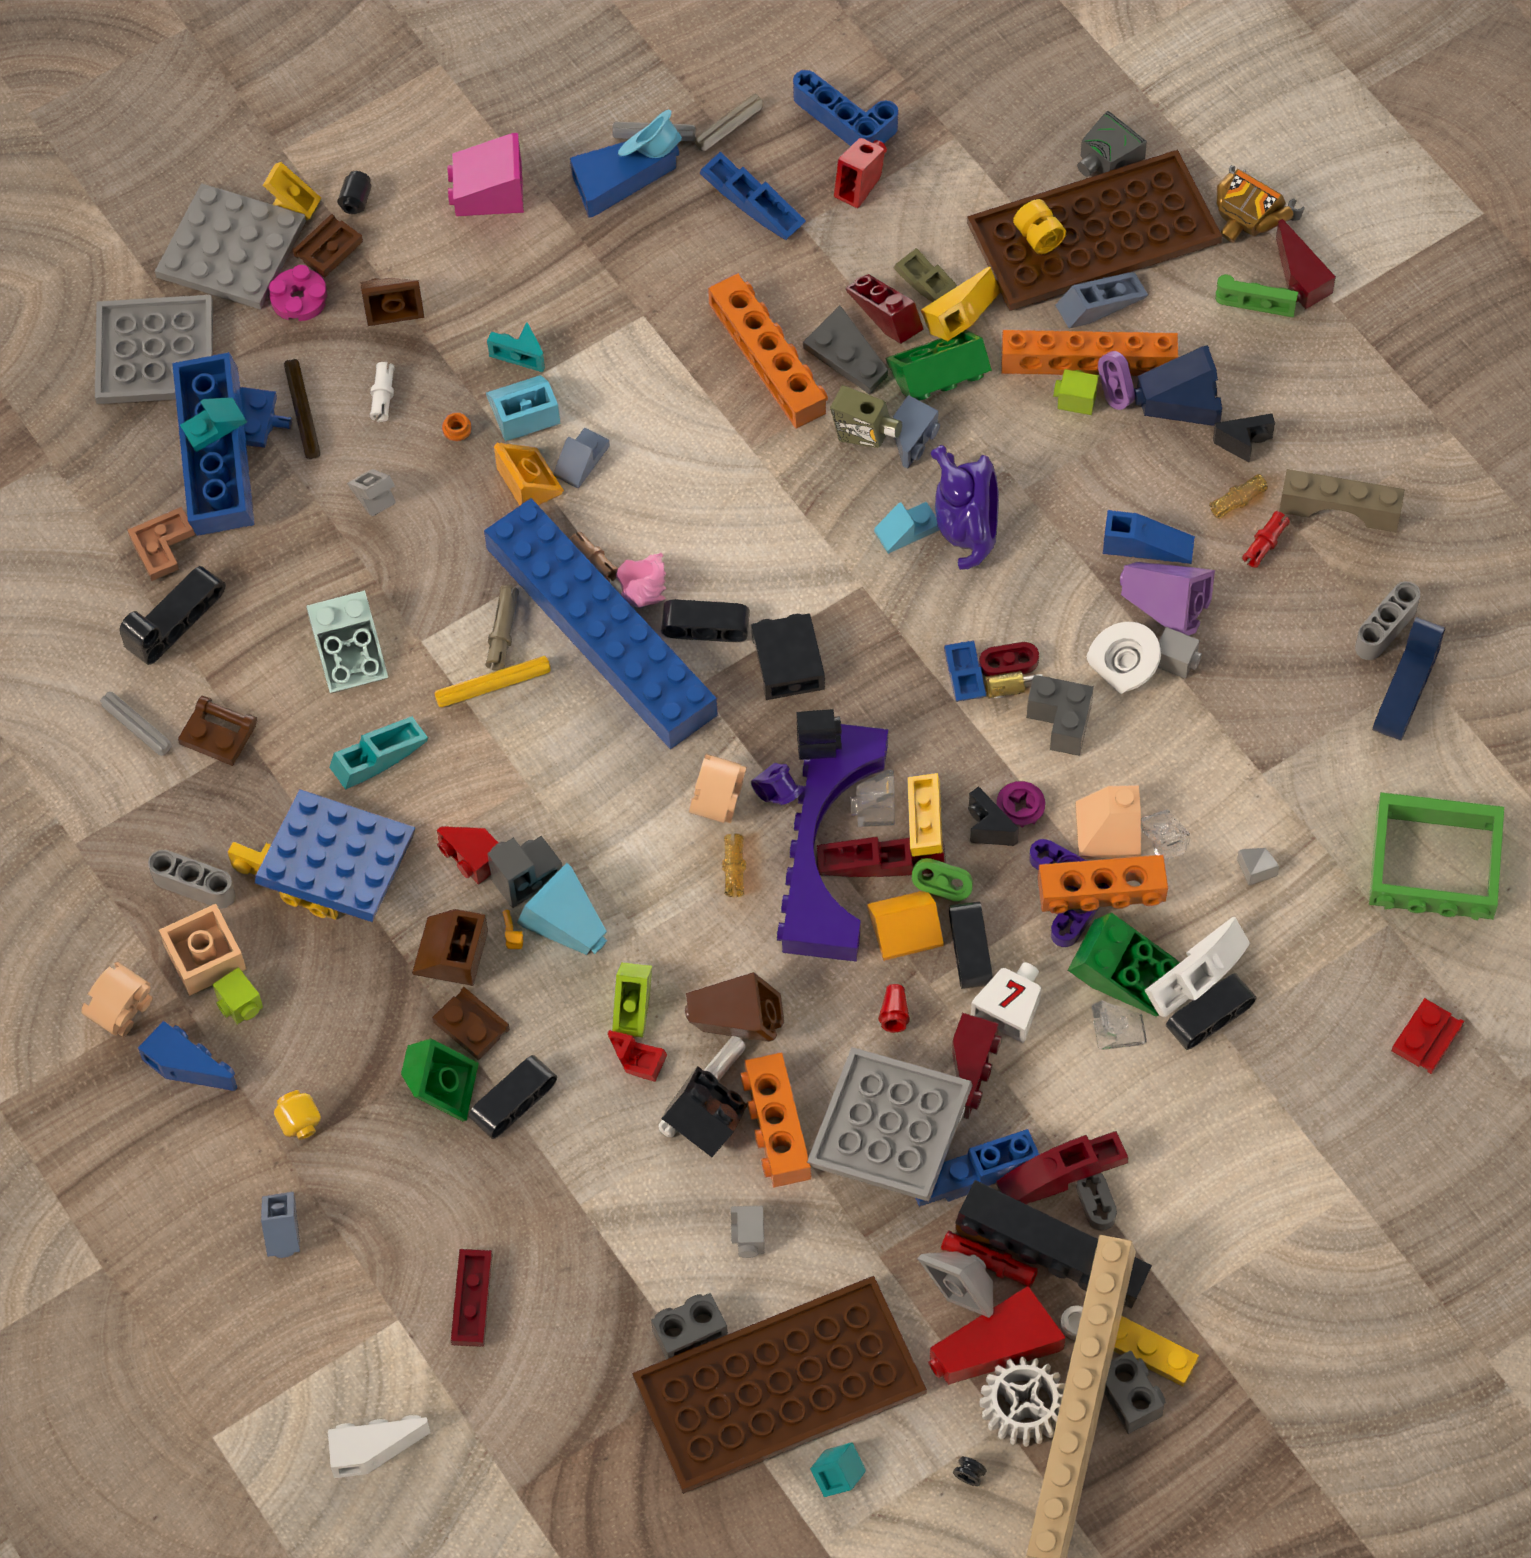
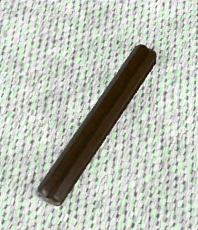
M297 359L286 360L284 368L304 454L310 460L318 458L321 453L300 363Z

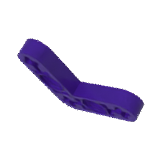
M1047 839L1035 841L1030 848L1029 860L1031 865L1039 870V865L1053 864V861H1057V863L1087 861ZM1045 850L1049 852L1048 857L1038 858V852L1043 853ZM1102 883V886H1097L1101 889L1110 888L1109 885L1105 883ZM1068 886L1074 890L1073 892L1079 890L1075 886ZM1073 909L1059 913L1051 925L1052 941L1060 947L1074 945L1098 909L1084 914H1078ZM1069 919L1072 920L1070 934L1066 933L1064 936H1061L1059 934L1060 929L1064 930L1069 924Z

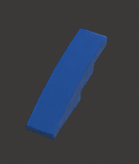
M721 151L699 173L739 209L784 240H787L806 222L766 181L761 184L744 167L738 169Z

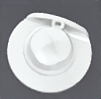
M1121 622L1106 628L1095 638L1087 653L1089 665L1120 694L1136 689L1146 683L1156 672L1161 659V647L1156 635L1147 626L1137 622Z

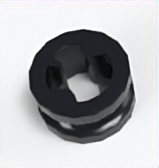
M960 1457L958 1460L960 1467L954 1469V1476L968 1485L980 1486V1476H984L987 1472L985 1466L972 1458Z

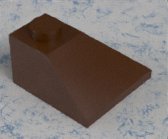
M374 278L369 281L360 282L368 326L425 318L419 280Z

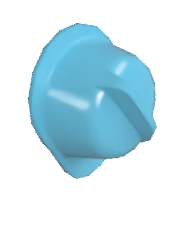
M669 109L665 110L648 126L627 140L619 149L618 155L621 157L626 156L636 150L649 158H660L667 155L682 138L669 120L672 111Z

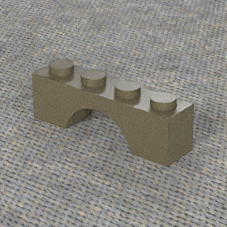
M1287 469L1279 512L1309 517L1321 510H1342L1359 517L1367 528L1397 533L1405 489Z

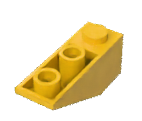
M991 267L985 268L921 309L931 335L949 341L972 326L1000 293Z

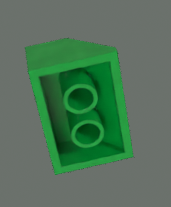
M964 330L949 341L939 338L886 357L887 364L903 395L906 397L909 395L919 401L929 398L931 392L939 389L941 391L952 390L957 387L959 382L964 380L968 382L977 381L984 377V373L992 371L983 338L967 330Z

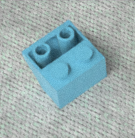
M541 375L486 392L487 399L505 442L560 424L558 403L549 382Z

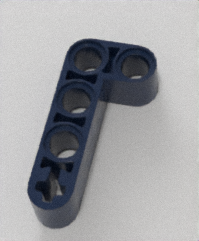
M1418 617L1415 618L1407 639L1405 651L1375 719L1373 731L1402 741L1437 659L1446 627Z

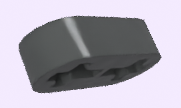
M1099 1173L1078 1180L1076 1186L1077 1194L1090 1226L1100 1231L1111 1228L1115 1223L1117 1210L1104 1175ZM1087 1180L1097 1184L1096 1196H1093L1089 1187H1085ZM1099 1203L1103 1212H1109L1106 1220H1102L1100 1216H1095L1097 1204Z

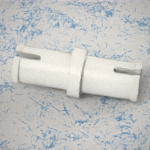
M388 362L376 364L375 384L371 387L370 392L373 397L370 418L375 420L376 415H378L377 422L388 420L390 399L394 396L392 380L395 367L390 363L387 369Z

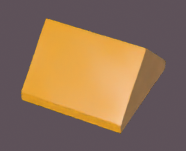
M498 442L495 444L494 451L497 470L519 506L530 498L537 505H540L564 492L538 448Z
M918 891L867 904L883 961L944 946L936 902L929 892Z

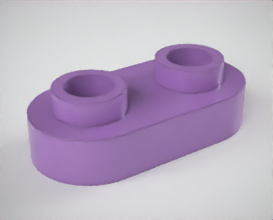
M1110 351L1099 359L1098 370L1106 401L1114 409L1122 410L1133 403L1135 399L1134 387L1126 358L1117 351Z

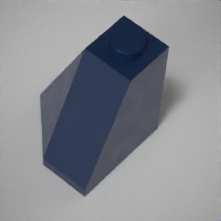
M1208 345L1199 347L1138 376L1137 388H1134V400L1137 406L1141 405L1144 416L1215 426V423L1221 422L1222 403L1221 397H1217V370Z

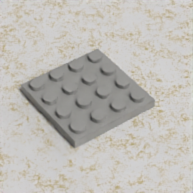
M201 183L155 270L156 278L261 310L270 293V282L279 275L306 222L305 214Z
M212 295L97 301L96 404L175 400L172 363L213 356Z
M851 1047L807 1163L813 1168L929 1202L970 1094L972 1083L966 1079Z

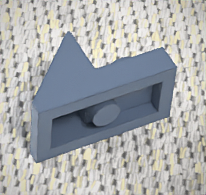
M585 427L576 439L567 437L555 467L554 476L579 489L610 447L609 439Z

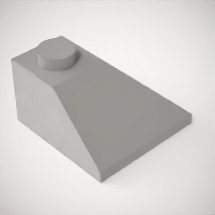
M959 1252L921 1254L917 1258L948 1302L986 1317H990L993 1314V1281L985 1271L986 1264L975 1255L967 1256Z

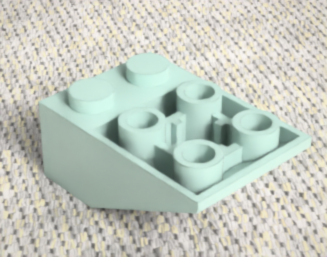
M365 591L306 606L330 693L388 678Z

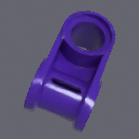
M775 762L751 780L753 790L766 803L772 802L785 805L795 800L803 792V788L800 785H796L789 774L790 768L787 764Z

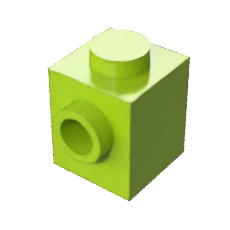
M1064 369L1062 380H1056L1053 397H1058L1057 409L1092 415L1099 375L1088 374L1081 370L1072 371Z
M239 967L212 984L216 997L219 1000L216 1002L219 1010L225 1018L231 1016L237 1025L244 1020L247 1021L254 1018L260 1009L263 1008L260 994Z

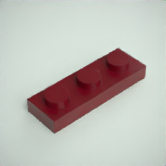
M459 1249L451 1345L484 1347L493 1257L492 1250Z

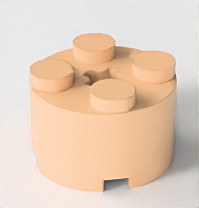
M706 754L697 779L695 796L691 800L689 813L722 823H731L747 767Z
M119 962L114 963L116 969L114 970L109 966L92 986L88 993L92 1000L89 1006L85 1003L83 1004L82 1014L111 1034H119L125 1037L133 1027L134 1021L131 1019L138 1010L143 1013L150 1005L153 997L148 994L150 991V983Z

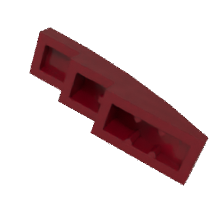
M878 837L817 845L819 875L909 876L912 875L914 865L921 859L931 858L946 863L944 841L942 853L913 857L910 850V838L879 842ZM930 869L922 871L923 874L933 873Z

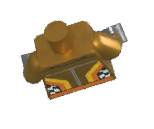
M1234 165L1229 167V174L1217 185L1216 205L1219 208L1218 211L1221 217L1228 221L1221 230V234L1232 243L1235 242L1242 230L1255 237L1259 233H1265L1277 227L1278 221L1284 219L1285 222L1289 220L1298 221L1302 217L1305 207L1303 206L1300 209L1294 208L1297 202L1295 199H1291L1288 206H1285L1286 202L1282 194L1248 175L1246 170L1242 171L1237 168L1235 171Z

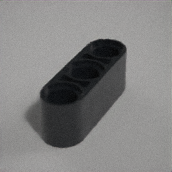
M668 600L663 606L661 633L673 639L742 642L748 637L750 609L746 605L739 603Z
M979 901L949 905V919L961 989L986 986L993 976L981 903Z
M1234 973L1173 1014L1167 1021L1166 1027L1186 1050H1189L1247 1011L1255 1003L1257 997L1242 979Z
M531 1055L473 1106L469 1113V1118L491 1139H495L554 1086L557 1081V1075L535 1055Z

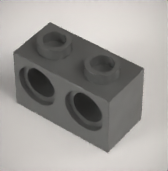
M711 1293L704 1296L702 1294L694 1295L687 1299L684 1305L675 1309H663L655 1315V1318L651 1319L652 1331L666 1359L728 1335L727 1324ZM706 1314L711 1317V1320L707 1323H698L695 1321V1318ZM670 1328H678L682 1331L676 1337H669L665 1334Z
M1131 1350L1111 1360L1104 1395L1127 1434L1163 1416L1164 1404L1166 1403L1160 1388L1157 1385L1153 1387L1147 1378L1149 1371L1141 1358L1136 1359ZM1126 1372L1133 1379L1128 1382H1122L1117 1379L1116 1375ZM1136 1400H1143L1148 1403L1149 1407L1140 1410L1135 1408L1132 1403Z

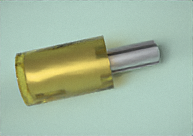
M1017 671L986 676L985 688L987 697L992 699L1025 693V687L1032 685L1030 680H1033L1034 675L1023 677L1022 672Z

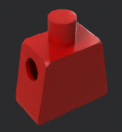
M859 138L838 158L834 189L835 198L857 209L861 206L882 175L884 154L887 152L883 142L879 140L870 142Z

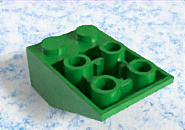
M1111 912L1093 921L1067 971L1091 988L1157 1017L1159 1014L1146 994L1145 989L1181 962Z

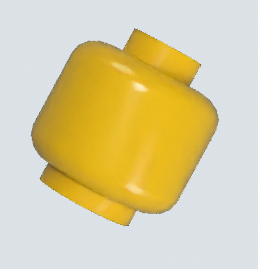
M295 1090L277 1100L278 1105L274 1109V1115L285 1136H297L299 1140H303L316 1132L314 1127L320 1122L321 1116L310 1094L300 1093L299 1090Z

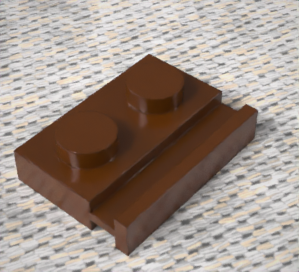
M331 214L293 249L294 257L302 259L304 264L325 278L363 242V238L360 233L342 220L338 221Z
M465 987L432 1017L435 1025L478 1061L500 1040V1037L505 1032L507 1033L510 1030L509 1024Z

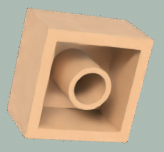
M213 904L159 930L164 947L189 996L212 986L213 983L238 967L241 971L246 970L242 953L217 904Z

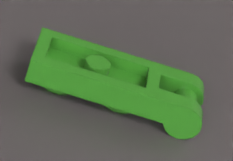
M1224 274L1217 280L1215 299L1221 305L1294 317L1298 292L1287 288H1274L1258 283L1235 281L1231 275Z

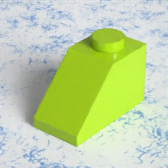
M621 962L616 974L612 1031L635 1037L644 1036L650 1000L652 966Z

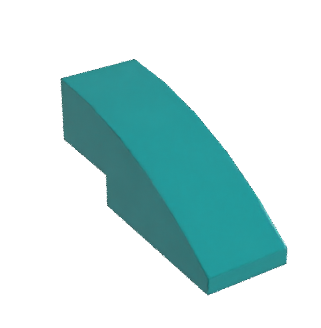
M413 716L361 735L358 744L334 752L329 768L346 790L395 765L426 743L428 737Z

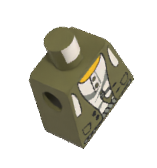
M842 385L830 406L838 440L841 442L878 448L882 445L887 435L898 438L901 433L902 421L889 417L886 402L858 390Z

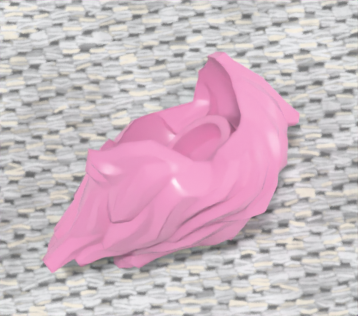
M662 553L651 554L639 561L625 560L618 568L616 577L621 584V595L630 605L640 608L657 604L666 599L661 595L666 590L664 586L666 572L664 571V562H662Z

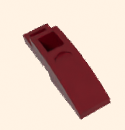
M1117 1131L1091 1140L1088 1139L1087 1135L1058 1145L1026 1161L997 1180L996 1185L1001 1193L1027 1205L1067 1191L1069 1183L1128 1164L1129 1157Z

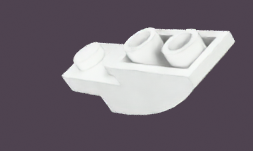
M1236 917L1230 918L1187 951L1188 957L1145 989L1159 1016L1166 1017L1187 1000L1198 999L1216 984L1240 959L1250 942Z

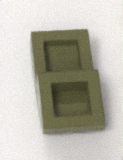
M917 248L894 266L897 273L907 283L932 302L957 286L939 265L934 267Z

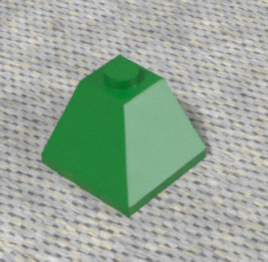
M432 1038L407 1045L401 1075L413 1096L462 1122L467 1121L479 1063Z

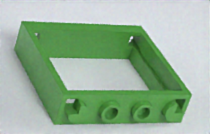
M1380 792L1376 812L1369 905L1383 906L1384 909H1408L1412 913L1433 912L1445 917L1466 916L1477 921L1479 918L1493 920L1498 906L1504 807ZM1387 819L1492 831L1487 896L1382 884Z

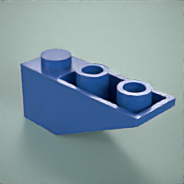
M1108 510L1103 554L1192 564L1195 536L1138 513Z
M163 1021L138 1047L142 1061L165 1079L235 1091L238 1088L234 1078V1070L225 1062L221 1061L218 1063L212 1059V1054L202 1044L194 1045L188 1040L189 1037L186 1032L177 1025L171 1027Z

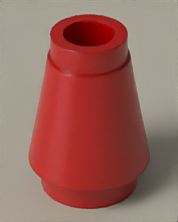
M891 984L886 987L878 1017L881 1027L887 1032H902L910 1021L905 988L899 984Z

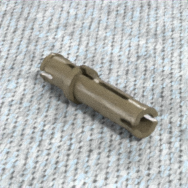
M512 585L500 587L493 631L488 635V644L490 646L485 665L487 668H491L493 663L492 670L494 671L505 668L507 648L512 643L510 632L517 596L519 595V590L516 587L513 589V593H511Z

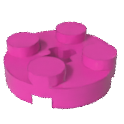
M297 265L294 269L282 272L269 284L272 308L283 319L289 320L290 317L298 318L299 321H307L319 315L326 305L327 288L325 281L318 273L309 270L306 265ZM303 291L304 296L302 298L298 296L292 297L294 292Z

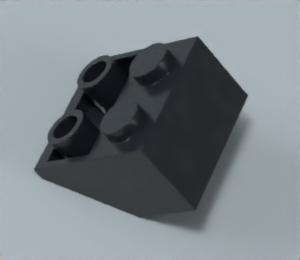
M697 1066L670 1102L661 1119L710 1157H713L734 1133L748 1104L743 1101L737 1092L728 1090L719 1083L711 1072L704 1071Z

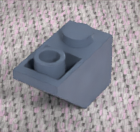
M909 395L893 416V419L902 421L901 433L898 438H895L902 465L907 469L914 460L918 461L925 450V444L929 438L933 440L940 429L938 410Z

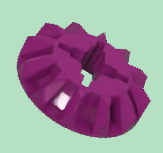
M1016 781L1007 784L1000 790L996 805L1014 824L1020 825L1023 828L1030 823L1035 825L1036 821L1043 816L1046 802L1042 791L1037 786L1025 781ZM1026 797L1027 808H1022L1020 811L1015 812V803H1020Z

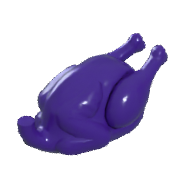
M939 445L931 451V457L937 460L941 468V479L937 485L935 495L937 526L942 536L953 546L972 550V554L968 557L958 559L959 570L970 569L980 565L990 554L996 543L999 514L997 476L988 456L981 455L977 462L956 466L954 455L949 452L947 453L944 445Z

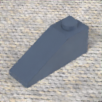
M1129 272L1073 285L1055 306L1070 329L1093 323L1146 298L1148 294L1135 272Z

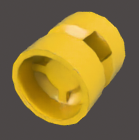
M1037 199L1028 202L1020 208L1014 217L1013 223L1021 234L1027 237L1028 243L1037 254H1046L1052 251L1066 236L1065 228L1056 217H1053L1052 211L1043 200Z

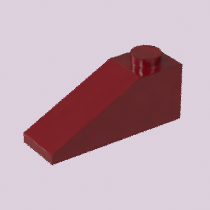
M1284 219L1279 220L1276 242L1287 288L1291 291H1297L1296 302H1299L1305 309H1308L1333 294L1336 276Z

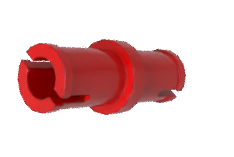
M1275 511L1264 528L1256 532L1254 542L1242 556L1244 562L1250 558L1247 565L1257 568L1268 551L1276 547L1278 537L1290 523L1288 517L1283 521L1281 520L1285 514Z

